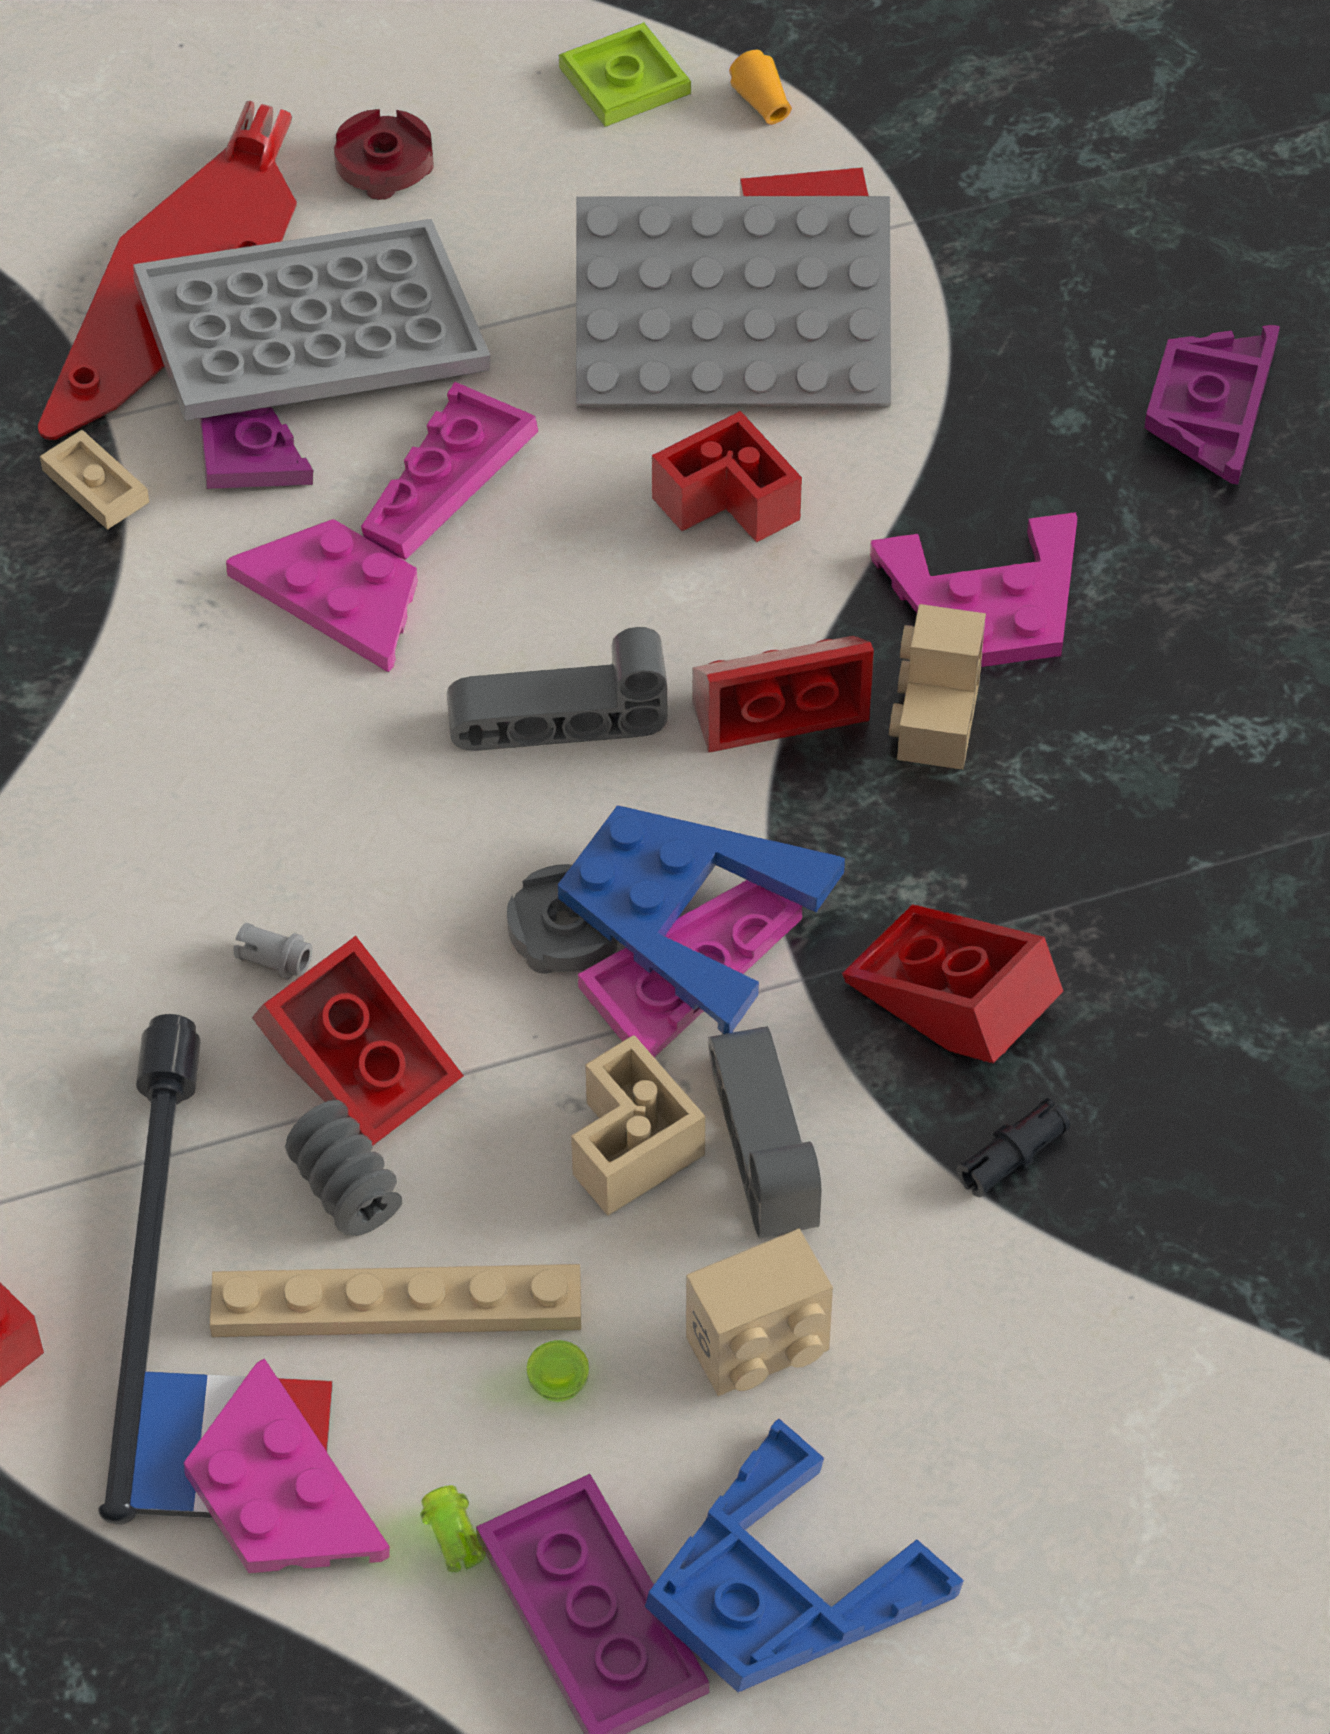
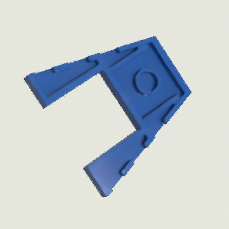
M617 805L558 883V899L609 941L614 937L634 954V961L648 973L654 970L675 987V995L692 1009L696 1010L699 1007L718 1022L717 1029L723 1034L732 1033L759 995V981L665 937V935L715 866L721 867L807 909L817 912L844 874L845 858Z
M780 1418L772 1424L768 1436L757 1451L753 1450L741 1466L737 1478L723 1496L720 1495L710 1508L706 1520L695 1535L687 1539L650 1589L645 1608L737 1693L953 1600L959 1596L964 1582L958 1574L916 1539L835 1605L829 1606L746 1531L747 1528L817 1476L822 1468L824 1457Z

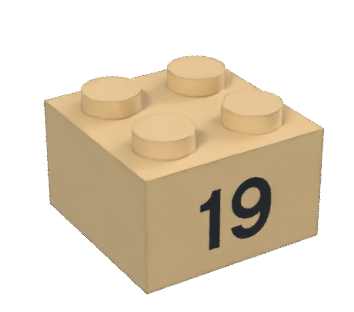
M800 1228L686 1275V1338L717 1396L735 1389L738 1391L750 1390L761 1384L768 1375L787 1367L800 1368L815 1362L830 1348L833 1286Z

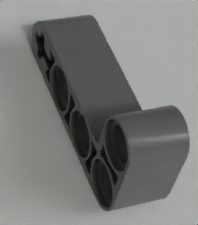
M633 627L621 631L612 641V664L469 676L454 681L447 690L450 737L453 744L464 750L480 751L644 737L661 731L667 723L668 706L667 678L660 635L655 630L647 627Z
M768 1026L708 1037L711 1068L758 1238L789 1233L799 1228L800 1230L819 1227L822 1188L818 1160L812 1142L801 1141L770 1029Z

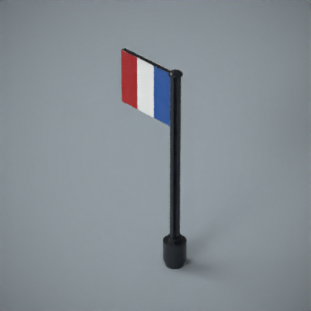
M162 1014L151 1019L149 1027L142 1033L136 1088L151 1102L106 1497L105 1503L98 1508L100 1517L114 1525L129 1523L136 1515L213 1518L186 1477L184 1461L246 1378L244 1376L146 1372L176 1105L189 1099L195 1093L201 1039L196 1033L194 1022L187 1017L176 1014ZM278 1378L327 1452L333 1381Z

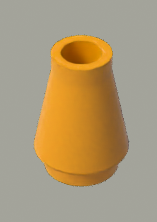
M750 50L736 58L729 69L732 88L762 115L767 124L773 125L787 118L792 107L785 96L772 57L764 55L760 50Z

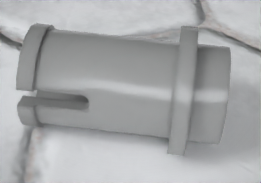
M250 923L242 925L235 939L245 942L244 947L234 945L233 949L235 958L245 959L277 969L280 976L286 979H290L293 975L302 976L307 971L312 957V945L304 942L302 935L293 933L290 937L255 927Z

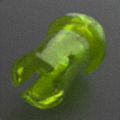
M453 1485L442 1486L427 1493L421 1500L423 1509L420 1512V1518L422 1523L431 1525L445 1559L447 1571L460 1572L459 1560L461 1559L466 1570L479 1564L485 1558L486 1553L479 1543L466 1511L469 1506L467 1495L459 1493L456 1486Z

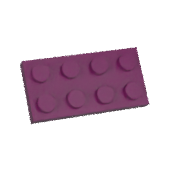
M587 1474L476 1526L477 1540L584 1734H627L710 1693V1682L692 1650L645 1608L648 1592L654 1584L591 1474Z

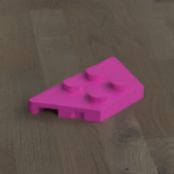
M334 519L234 555L226 561L227 576L383 670L389 672L394 667L396 645L399 635L404 632L408 618L407 607L413 601L418 583L417 568Z
M265 1358L257 1362L184 1461L186 1477L248 1573L280 1571L283 1567L289 1565L301 1566L304 1569L329 1567L330 1559L369 1556V1563L382 1562L390 1557V1546Z

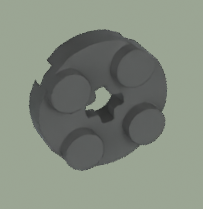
M570 864L548 866L531 873L522 881L523 888L516 893L514 898L512 895L508 902L507 923L510 940L517 952L527 959L528 966L541 974H548L553 971L570 972L582 970L599 963L617 951L618 941L614 937L609 941L558 899V883L572 866ZM568 911L570 917H580L570 925L554 923L557 920V912Z

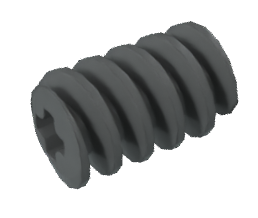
M331 1100L315 1106L295 1123L287 1136L285 1149L289 1159L297 1164L300 1175L309 1182L314 1195L321 1199L325 1211L333 1216L338 1230L345 1235L359 1236L373 1231L388 1221L402 1205V1196L397 1192H393L397 1184L396 1175L388 1169H383L385 1166L384 1158L375 1151L371 1152L373 1148L372 1141L369 1137L359 1134L360 1125L354 1118L347 1117L348 1108L345 1103L340 1100Z

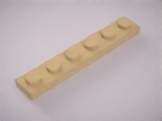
M580 1264L212 1271L209 1325L212 1337L581 1330Z

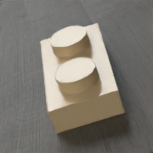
M80 430L40 456L42 471L107 530L150 503L147 487L83 430Z

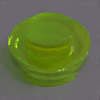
M562 1340L546 1342L537 1347L528 1359V1381L531 1387L547 1400L555 1402L569 1400L578 1394L588 1381V1359L585 1353L571 1342Z

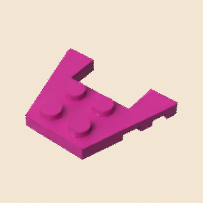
M1076 512L1028 519L1027 534L1036 562L961 571L937 576H930L918 534L871 540L870 557L872 562L878 569L882 567L892 580L893 590L901 600H907L916 613H918L919 604L986 613L981 667L1061 656L1077 526Z

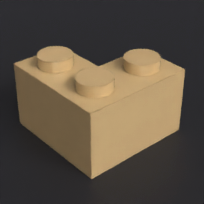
M919 604L915 626H904L900 658L909 659L910 661L902 660L898 693L906 694L904 704H893L889 736L899 737L897 760L964 770L980 682L986 613Z
M635 1035L585 1064L587 1105L599 1119L571 1135L572 1171L574 1177L606 1215L609 1216L705 1156L706 1116Z

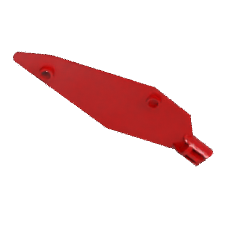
M246 101L227 147L119 238L38 423V432L41 437L47 440L58 439L116 410L165 368L134 282L133 264L283 241L296 209L297 201L275 161L292 121L290 112L280 109L272 128L273 107L261 104L254 117V102Z

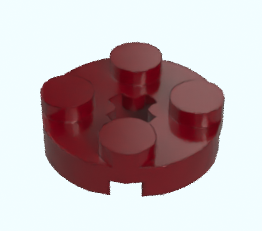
M380 109L363 111L342 123L336 133L334 157L338 174L353 187L366 190V194L372 199H388L394 195L395 191L406 189L419 182L426 175L430 174L434 168L431 132L420 118L409 112L396 110V117L389 115L380 116ZM379 148L383 151H392L388 153H376L375 149Z

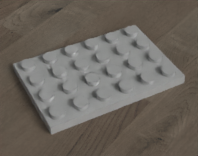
M890 196L576 197L577 407H890Z
M432 219L133 264L134 282L184 421L484 372L490 369L491 355Z

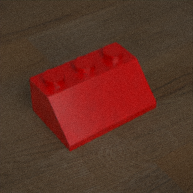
M856 636L834 640L824 639L813 644L783 650H768L757 655L727 661L717 660L707 665L692 667V703L708 752L870 721L874 655L871 642Z

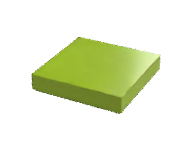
M645 22L558 55L559 68L604 127L691 94V80Z

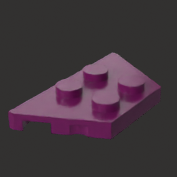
M1263 326L1261 335L1234 339L1232 330L1212 333L1203 338L1189 336L1168 339L1147 409L1144 428L1229 483L1238 485L1277 344L1280 326Z

